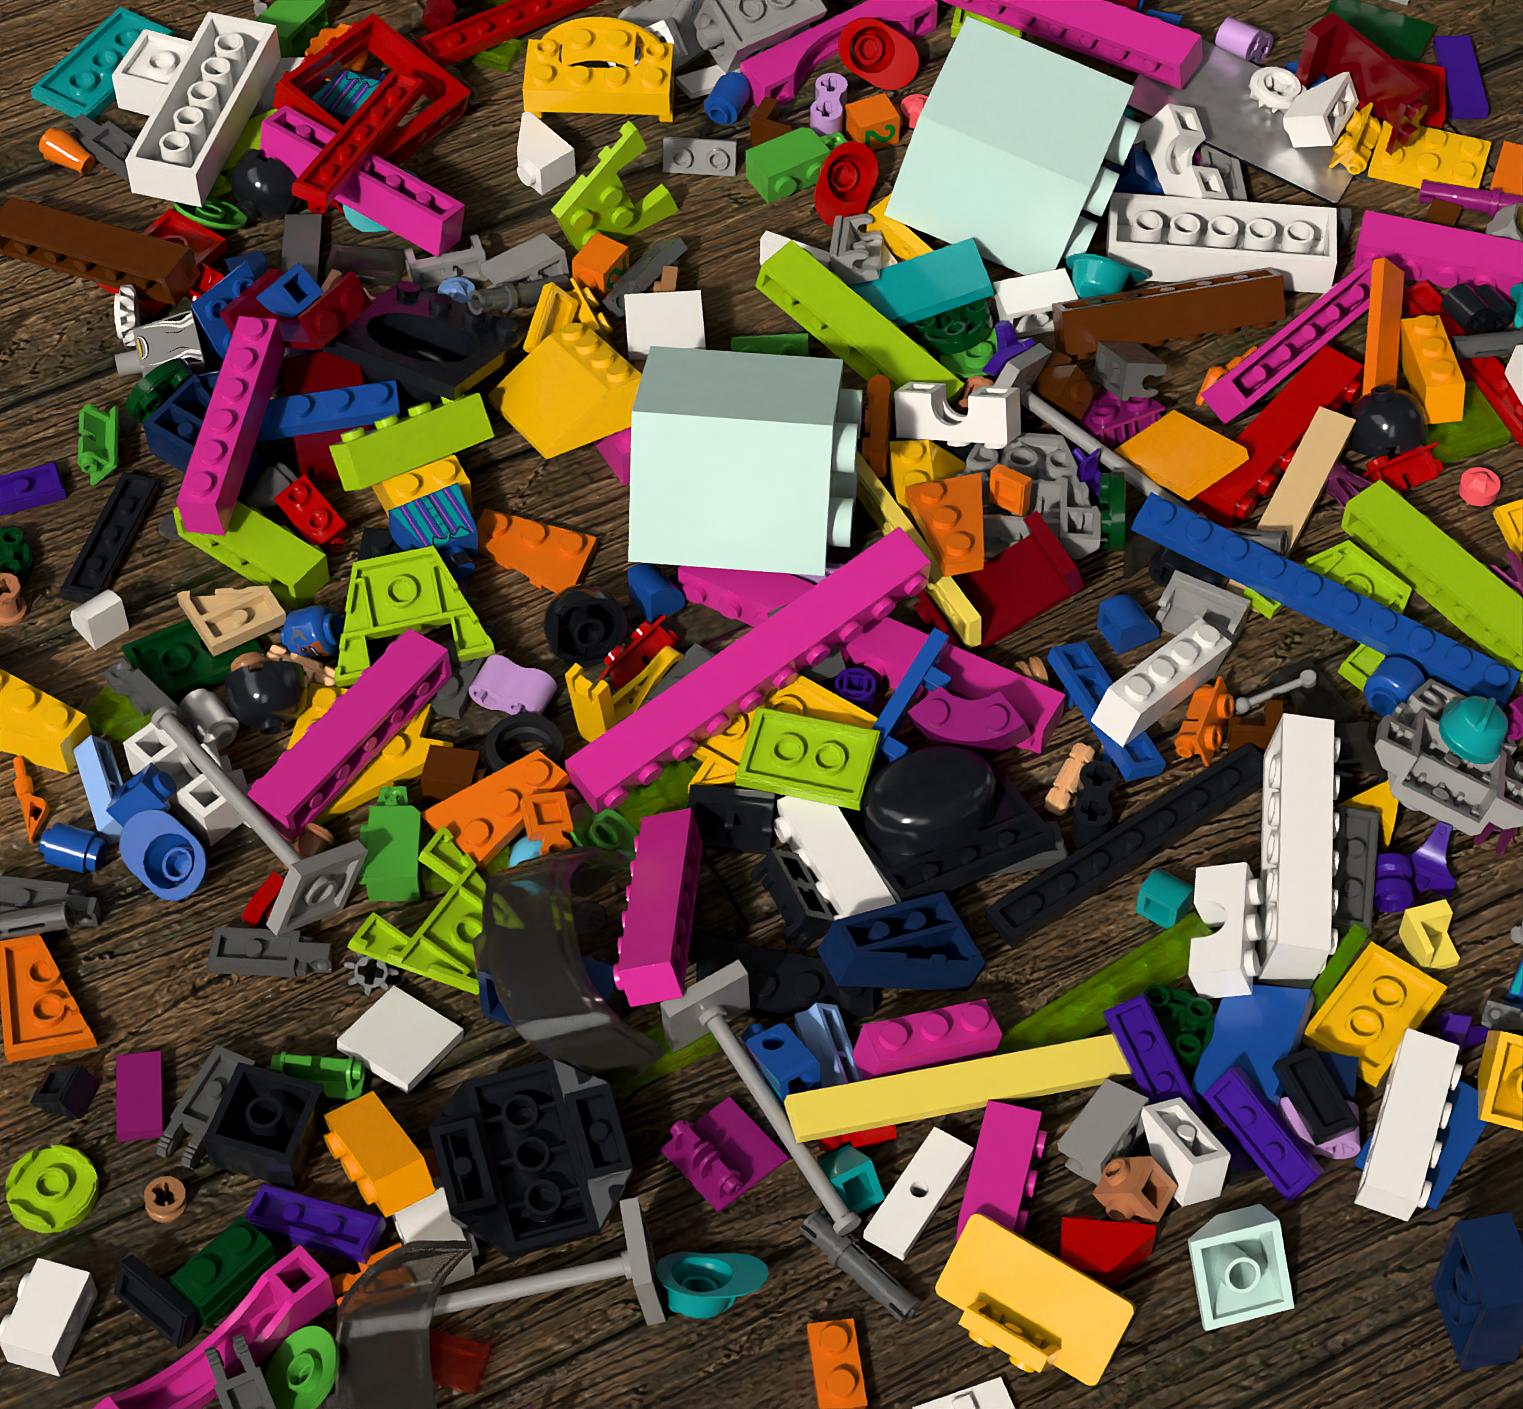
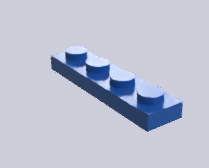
M396 380L270 399L256 442L375 424L374 421L393 414H397L398 419H401Z

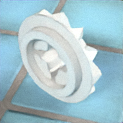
M1265 67L1257 70L1252 75L1248 85L1251 89L1250 98L1259 100V108L1267 106L1271 108L1272 113L1281 110L1284 114L1295 97L1306 91V87L1300 84L1298 78L1295 77L1296 74L1279 67Z
M121 285L119 293H116L114 298L116 331L118 338L123 339L125 346L136 345L133 331L141 326L138 294L132 285Z

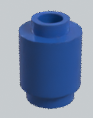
M728 72L718 79L704 103L705 112L712 121L724 125H730L736 121L750 97V83L748 79L738 72Z
M57 822L52 829L47 828L44 831L39 845V852L44 854L46 864L87 874L89 871L97 873L104 863L108 842L106 839L99 838L97 832Z

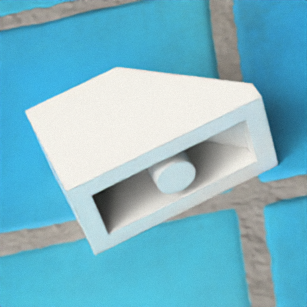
M1342 72L1295 97L1283 117L1284 129L1289 134L1293 148L1334 145L1359 103L1349 72Z
M525 111L522 113L517 145V173L525 185L531 186L539 194L544 195L576 175L574 148L531 112Z
M1181 1097L1142 1107L1141 1116L1151 1156L1178 1185L1173 1195L1177 1202L1183 1207L1220 1197L1231 1157L1226 1148Z

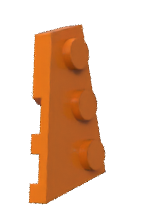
M981 472L905 487V501L944 577L983 570L984 533Z
M486 508L476 525L478 552L508 570L516 569L529 577L530 583L542 590L546 587L556 594L567 587L581 584L597 549V537Z
M537 749L421 812V820L435 833L442 826L447 828L454 836L453 844L462 855L468 854L476 863V867L482 870L525 827L520 807L522 796L561 791L570 782V779L563 769Z
M41 935L1 940L0 1002L4 1051L7 1062L11 1063L98 1047L93 1033L80 1013L79 1007L62 979L61 973Z

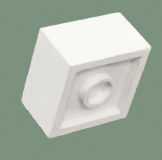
M144 29L111 75L118 108L150 116L191 41Z

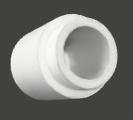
M196 689L182 700L180 708L188 715L196 736L202 744L215 741L216 747L220 749L233 742L239 728V723L215 693L208 692L206 689Z

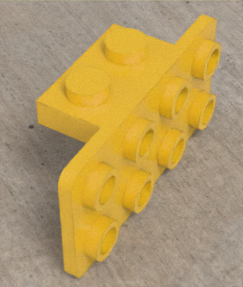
M976 1213L969 1218L935 1286L936 1293L940 1297L964 1311L958 1324L969 1330L968 1335L975 1342L988 1348L996 1346L1010 1355L1009 1360L1012 1364L1024 1371L1031 1373L1037 1371L1041 1373L1054 1365L1088 1386H1093L1101 1380L1136 1311V1307L1131 1300L983 1213Z

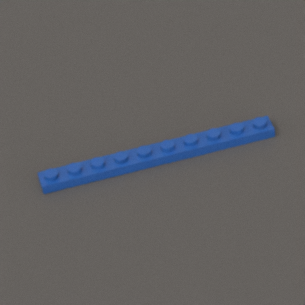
M1152 492L1133 522L1131 530L1388 657L1405 658L1413 662L1423 674L1463 694L1482 696L1487 699L1493 697L1496 699V704L1502 710L1521 675L1520 672Z

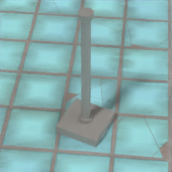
M652 0L624 19V21L631 22L642 28H646L664 19H674L688 55L674 60V74L709 51V49L704 50L700 46L696 36L697 29L690 19L692 6L696 0Z
M1039 343L1006 363L994 386L1020 388V406L1021 404L1087 453L1091 454L1099 448L1098 461L1113 472L1123 471L1125 480L1147 497L1152 492L1208 519L1206 514L1203 512L1196 513L1031 392L1032 385L1052 353L1051 350Z
M171 705L159 708L152 716V724L158 730L164 729L289 869L266 923L268 928L276 936H279L342 911L368 853V850L357 839L303 859L179 722L174 708Z
M739 959L686 988L682 998L661 1002L664 1038L673 1053L712 1032L835 1222L833 1229L836 1234L843 1236L853 1231L861 1223V1219L856 1212L849 1211L806 1143H796L786 1112L727 1023L750 1010L748 973Z
M634 1197L619 1201L627 1250L621 1251L620 1257L374 1310L371 1305L361 1307V1318L365 1334H376L377 1328L623 1275L626 1276L627 1280L633 1279L634 1289L647 1326L666 1322L660 1285L655 1274L656 1262L652 1239L639 1199Z

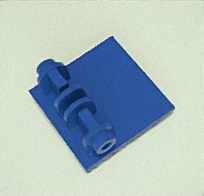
M245 261L190 305L208 336L206 344L203 346L205 353L211 358H214L216 355L219 356L222 362H224L232 335L219 312L256 281L253 272Z

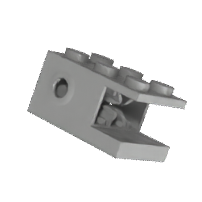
M697 0L690 14V19L697 29L696 36L700 46L704 50L709 49L718 66L727 74L728 72L740 69V63L811 28L809 24L823 18L827 9L821 0Z

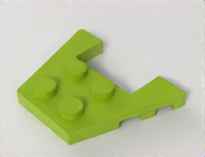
M630 121L626 122L619 130L623 136L612 148L606 145L598 154L600 163L588 177L581 174L551 210L576 253L586 245L596 232L619 242L679 211L670 192L662 184L635 205H633L617 172L647 149L638 129Z
M1350 540L1306 559L1305 563L1301 565L1401 615L1412 591L1408 584ZM1248 587L1242 596L1251 600L1250 605L1269 620L1285 606ZM1360 643L1358 648L1341 664L1338 673L1364 692V686L1368 677L1377 665L1384 660L1385 655Z
M434 545L353 562L345 607L344 630L339 643L338 666L335 667L334 673L335 683L338 688L354 685L361 673L366 668L371 667L367 641L403 634L408 629L417 631L451 624L459 662L496 655L492 640L489 635L487 636L478 617L462 595L459 586Z
M442 826L422 850L417 860L453 884L451 889L412 938H409L372 912L352 937L347 947L357 953L478 995L480 991L477 969L498 928L511 932L521 931L525 933L527 927L494 886L490 888L475 871L476 863L468 854L462 855L452 842L454 836L447 828Z

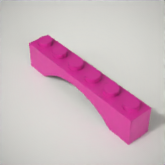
M867 0L844 13L838 14L813 28H809L770 49L748 58L740 63V74L744 75L750 83L749 99L757 107L765 96L778 100V107L794 100L798 88L807 75L819 64L839 54L838 40L841 32L849 22L857 18L872 17L904 35L909 41H913L936 30L938 2L936 0Z
M299 1245L264 1272L233 1313L192 1351L150 1379L127 1390L108 1395L92 1409H202L218 1396L214 1388L217 1382L204 1349L214 1345L216 1350L220 1352L227 1379L245 1373L242 1361L238 1359L234 1350L233 1337L243 1333L253 1361L257 1365L277 1349L288 1336L303 1328L335 1302L330 1276Z

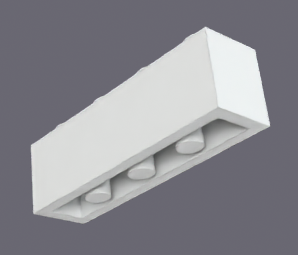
M1202 618L1198 619L1109 686L1091 722L1120 746L1124 747L1191 695L1197 688H1200L1201 685L1214 677L1232 642Z
M790 796L777 800V818L773 820L777 837L782 843L788 842L793 851L792 853L799 854L834 920L897 904L838 806Z
M1409 1028L1404 1032L1393 1058L1356 1194L1355 1204L1407 1222L1416 1207H1425L1432 1187V1182L1425 1180L1428 1167L1435 1168L1442 1148V1142L1435 1140L1438 1128L1445 1129L1452 1110V1103L1445 1101L1448 1089L1455 1090L1462 1071V1065L1455 1063L1459 1045Z

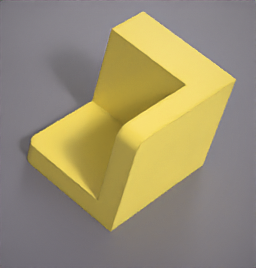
M1446 899L1406 909L1399 929V935L1415 968L1426 974L1457 966L1460 960L1447 933L1453 912Z

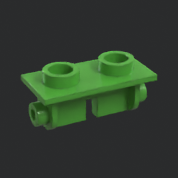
M808 333L731 337L730 341L731 352L809 357Z
M86 404L79 411V433L82 436L78 440L77 464L83 472L91 473L90 485L92 486L96 485L106 475H111L119 463L118 435L120 426L118 425L119 407L116 405L107 413L99 410L95 404Z
M282 1051L279 1055L273 1054L271 1071L324 1085L327 1099L353 1101L362 1096L367 1068L364 1067L363 1062L356 1061L353 1056L345 1059L289 1054L288 1051Z

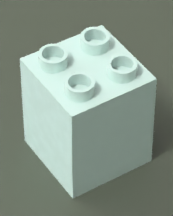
M967 16L919 115L884 216L950 244L973 238L981 257L1025 276L1056 270L1061 257L1067 259L1068 256L1073 254L1086 253L1098 223L1080 216L1081 210L1084 209L1102 217L1120 174L1101 166L1105 158L1123 166L1138 133L1141 123L1122 116L1134 86Z
M650 346L632 408L628 562L825 576L829 546L850 547L853 512H855L858 464H856L857 441L860 437L863 390L842 389L843 359Z

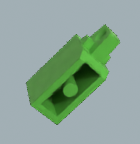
M276 0L255 21L276 25L281 58L300 57L310 47L311 38L318 37L321 29L329 28L326 10L334 0Z
M798 128L746 150V178L767 204L816 184L821 163L830 155L834 148L844 142H848V140L840 132L819 137L811 128Z
M406 786L381 787L376 806H369L368 823H361L360 843L368 850V853L358 874L359 885H366L369 902L421 901L423 863L417 860L424 846V833L421 830V813L414 806L408 804Z

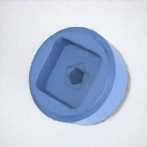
M462 277L449 278L438 287V294H446L454 301L467 306L468 300H476V298L468 297L469 293L475 290L474 284L468 279Z

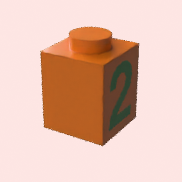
M886 93L845 104L844 131L850 141L865 144L872 151L899 143L900 126L903 125L902 114L897 105L893 106Z
M597 232L572 259L573 278L582 289L588 286L595 297L602 300L614 289L612 285L629 270L628 246Z

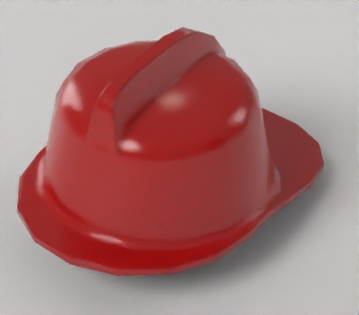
M860 17L849 22L841 32L838 40V53L842 63L864 80L884 90H898L908 85L915 77L919 67V59L914 44L888 25L872 17Z
M856 141L844 142L834 148L820 165L818 181L814 192V204L820 219L831 227L834 226L835 216L842 215L845 218L863 214L876 184L879 173L878 161L873 151L865 144Z

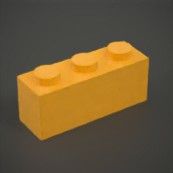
M1420 315L1416 318L1401 319L1398 357L1412 394L1424 407L1428 424L1462 421L1466 383L1440 316Z
M374 1091L324 1114L330 1131L324 1135L327 1147L335 1160L340 1158L342 1167L351 1182L356 1181L367 1205L375 1202L387 1218L436 1193L423 1155Z

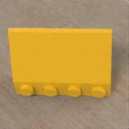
M584 322L569 323L564 325L560 331L548 335L487 395L488 402L547 460L631 427L632 408L642 374Z

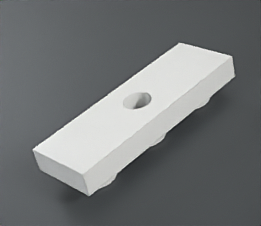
M934 1126L865 1228L863 1239L904 1261L973 1157L974 1148ZM914 1194H922L924 1197H915Z

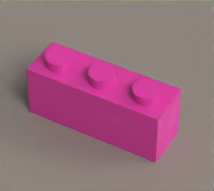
M986 999L865 1024L861 1029L852 1056L864 1081L992 1057L1003 1034Z
M988 1100L958 1218L956 1241L959 1240L969 1218L976 1213H983L1020 1236H1024L1029 1211L1021 1209L1024 1196L1033 1197L1038 1170L1030 1168L1033 1156L1042 1158L1047 1138V1131L1039 1129L1042 1112Z

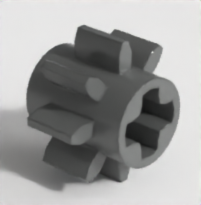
M355 952L356 958H345L344 966L354 969V972L348 979V984L354 985L358 982L365 987V995H369L371 988L378 986L385 991L389 990L387 974L394 976L399 973V967L377 960L375 973L366 972L368 959L374 958Z

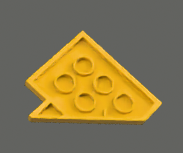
M799 673L796 679L782 690L775 688L765 695L763 702L759 705V707L872 729L878 719ZM756 709L747 714L741 712L731 720L728 728L716 737L709 735L697 744V748L691 755L702 761L703 764L689 783L688 793L690 784L726 788L737 786L735 776Z
M311 683L308 689L306 709L297 719L286 750L291 749L305 735L307 728L313 722L318 721L332 707L336 698L341 694H345L349 689ZM426 703L312 823L321 826L379 796L381 787H397L421 775L430 744L454 748V743L424 738L432 715L431 704Z

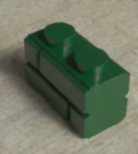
M239 1216L226 1228L227 1232L224 1234L220 1233L170 1277L172 1287L199 1309L196 1320L207 1329L213 1326L252 1290L261 1275L277 1263L272 1243L242 1216Z

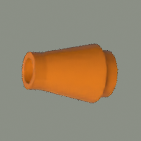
M51 127L40 140L39 151L43 153L45 160L76 170L83 175L87 174L95 164V156L90 154L64 128Z

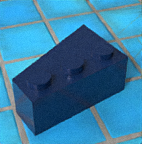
M195 374L143 423L151 454L185 474L211 400V396L202 387L201 381ZM255 446L237 498L240 502L248 496L263 473L259 451Z
M944 891L834 920L817 949L837 986L967 991L985 964L983 957Z

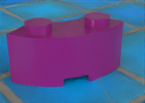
M939 686L907 711L915 726L925 736L940 746H954L988 754L1014 747L1032 736L1026 722L1000 691L984 699L966 700L951 695L942 686Z

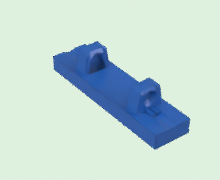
M935 627L872 729L880 731L881 739L871 774L881 758L891 762L909 753V748L895 740L894 737L908 716L907 711L914 706L924 688L933 692L939 686H942L948 691L952 685V678L937 669L949 649V635Z
M1087 642L1052 647L1047 660L1065 686L1063 694H1066L1065 702L1069 708L1078 706L1104 746L1101 757L1103 761L1113 767H1117L1126 781L1160 775L1166 762L1145 730L1122 747L1091 722L1103 696L1113 682Z

